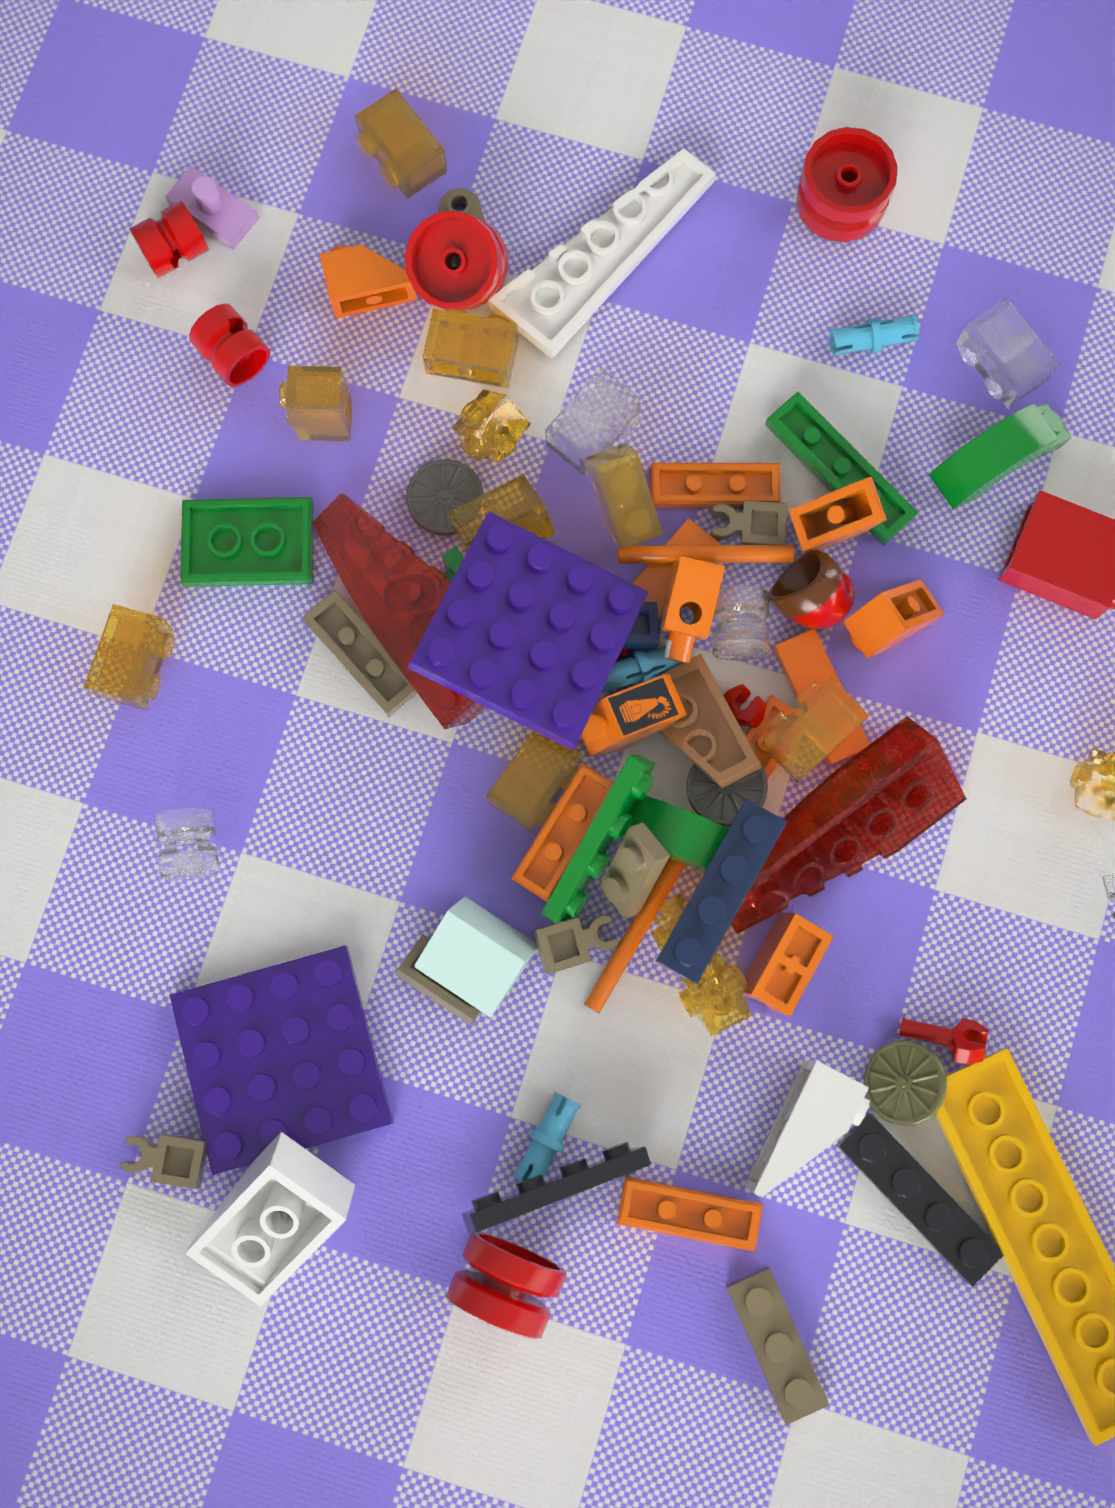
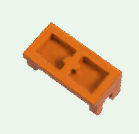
M780 912L737 991L751 999L760 1001L766 1005V1008L791 1017L834 936L796 913Z

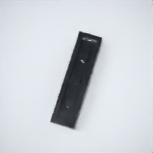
M868 1113L861 1123L855 1126L836 1145L968 1285L973 1287L1003 1257L1000 1247L872 1114Z
M624 1142L603 1150L604 1159L588 1165L586 1158H582L559 1167L562 1176L545 1182L541 1174L516 1183L518 1192L501 1199L499 1191L474 1199L471 1201L474 1209L462 1214L467 1231L469 1233H478L650 1166L652 1164L646 1147L630 1149L628 1142Z

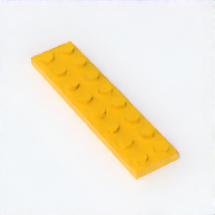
M1003 1048L984 1057L983 1062L968 1064L946 1075V1095L941 1107L935 1113V1117L992 1237L1001 1249L1002 1258L1090 1442L1097 1446L1115 1437V1267L1008 1048Z

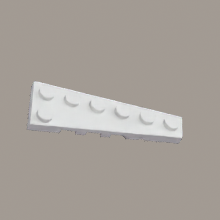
M683 148L639 182L635 189L626 192L613 203L612 208L596 221L590 220L580 228V233L565 245L559 244L550 251L548 258L534 269L530 270L528 268L493 295L488 301L489 309L552 359L715 182L716 173Z

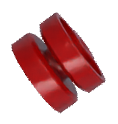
M843 127L828 131L814 141L805 157L797 189L796 205L801 220L813 233L829 241L849 242L864 238L875 230L886 213L889 199L896 186L898 165L893 150L876 134L866 129Z
M460 211L438 212L421 221L410 235L405 251L406 274L414 291L428 304L445 310L476 309L488 303L489 299L502 289L509 269L508 251L500 233L486 220ZM453 257H461L459 268L452 267Z
M483 1232L471 1233L462 1256L472 1268L481 1273L471 1270L456 1271L445 1297L458 1308L493 1326L521 1336L541 1339L551 1312L542 1301L532 1295L542 1298L558 1297L567 1271L551 1260L507 1240Z

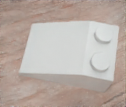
M803 1061L744 1187L761 1197L765 1196L846 1134L852 1124L858 1126L863 1120L870 1104V1100L864 1098L869 1087L819 1061Z
M281 1132L253 1161L189 1245L185 1254L261 1306L346 1220L355 1184Z

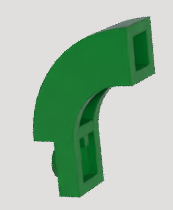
M1032 404L1008 416L972 439L928 475L951 508L955 509L979 498L997 482L1026 463L1061 448L1071 439V436L1064 428L1061 418L1051 410L1048 404L1038 408L1035 404Z
M645 796L642 800L636 799L628 813L633 817L629 827L644 823L669 853V858L702 873H705L729 830L696 813L649 796ZM759 874L757 875L747 895H751V892L754 888V885L757 881Z

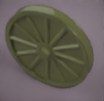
M906 1040L888 1043L877 1050L867 1064L864 1074V1085L869 1087L866 1098L870 1100V1106L874 1112L890 1123L903 1126L923 1123L935 1115L944 1101L947 1090V1078L944 1067L936 1054L922 1044Z

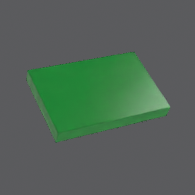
M312 498L182 500L180 583L183 587L313 584Z

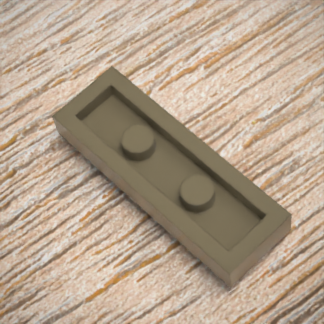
M333 590L301 617L310 630L388 717L422 690L417 680L336 590Z
M763 1268L726 1285L785 1424L788 1425L829 1406V1402L770 1268Z

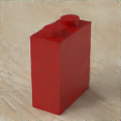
M1039 490L1026 508L998 581L1093 619H1098L1108 609H1115V519Z

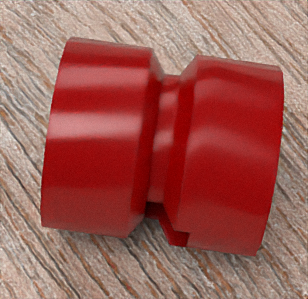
M182 200L160 211V220L155 221L149 217L129 228L157 278L178 268L179 259L184 258L187 261H191L209 251L203 235Z
M222 303L207 310L196 320L189 333V341L206 360H212L213 369L230 387L245 384L254 378L264 368L270 357V349L253 330L248 329L245 320L230 304Z

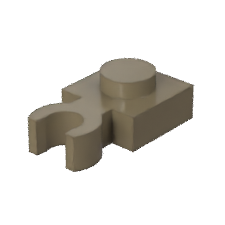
M744 501L742 512H735L732 507L725 504H718L712 508L711 517H722L728 522V526L725 528L714 527L711 529L710 535L717 541H725L733 535H741L740 545H785L787 503Z
M596 916L583 929L579 917L534 929L533 934L544 973L551 974L590 962L591 958L588 948L593 947L598 950L615 948L619 944L617 939L602 941L597 933L598 928L602 924L612 922L611 916Z
M160 1134L158 1145L154 1146L152 1141L144 1136L126 1138L125 1144L138 1146L142 1155L137 1163L133 1161L121 1162L120 1168L122 1170L134 1173L150 1167L153 1168L150 1182L191 1189L201 1188L207 1156V1141Z

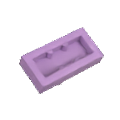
M192 166L186 170L165 196L170 206L182 200L197 225L232 249H235L259 219L254 208L218 185L213 178L205 176Z

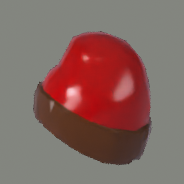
M811 550L799 557L787 568L771 587L767 598L780 614L790 618L797 624L809 629L824 630L840 623L848 615L854 603L855 592L852 581L846 573L841 571L839 565L832 557L822 551Z

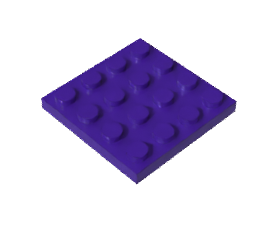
M488 511L422 637L408 669L573 750L581 737L649 592Z
M341 946L169 995L203 1140L207 1141L206 1153L212 1175L252 1164L281 1132L306 1149L393 1124L348 946Z

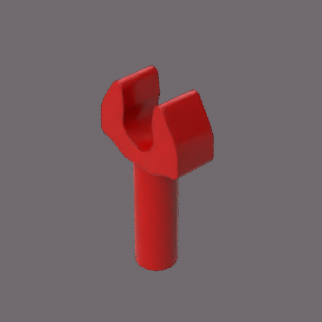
M744 684L726 691L723 696L740 727L750 726L757 728L764 719L767 706L762 698L756 696L749 703L748 707L740 710L742 704L751 695V691Z
M902 1018L899 1036L947 1046L951 1049L950 1051L955 1062L973 1064L983 1062L989 1030L980 1023L966 1018H962L954 1028H946Z

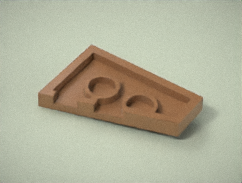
M701 654L691 658L690 664L682 663L661 674H670L687 714L659 730L667 740L721 789L762 768Z

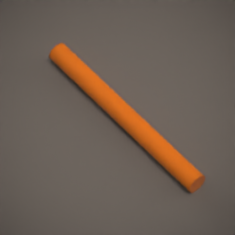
M794 545L618 546V564L673 563L680 556L710 563L794 562Z
M671 858L668 859L638 915H635L586 999L585 1006L597 1013L601 1012L685 864Z

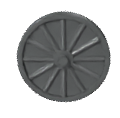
M440 459L429 462L416 471L408 484L406 500L413 520L422 529L432 534L449 536L465 531L476 522L483 509L484 491L478 475L469 466L452 459Z
M693 764L687 777L686 788L689 803L696 814L724 827H730L746 798L763 807L767 797L768 782L762 767L721 789Z

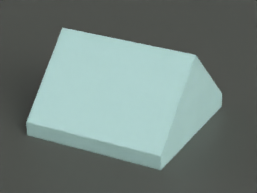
M464 896L446 912L417 960L415 968L491 1018L538 948L536 942Z

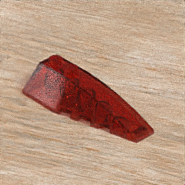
M339 494L312 523L344 586L391 659L442 727L449 729L469 724L486 708L485 706L408 669L409 663L450 585V582L446 579L447 576L435 566L430 567L415 555V550L404 541H398L389 534L383 524L347 495Z
M906 716L836 769L805 796L783 818L787 823L730 924L732 929L738 934L787 909L789 900L801 894H807L811 897L825 890V882L843 873L850 877L862 871V864L878 855L886 859L896 854L967 800L938 739Z

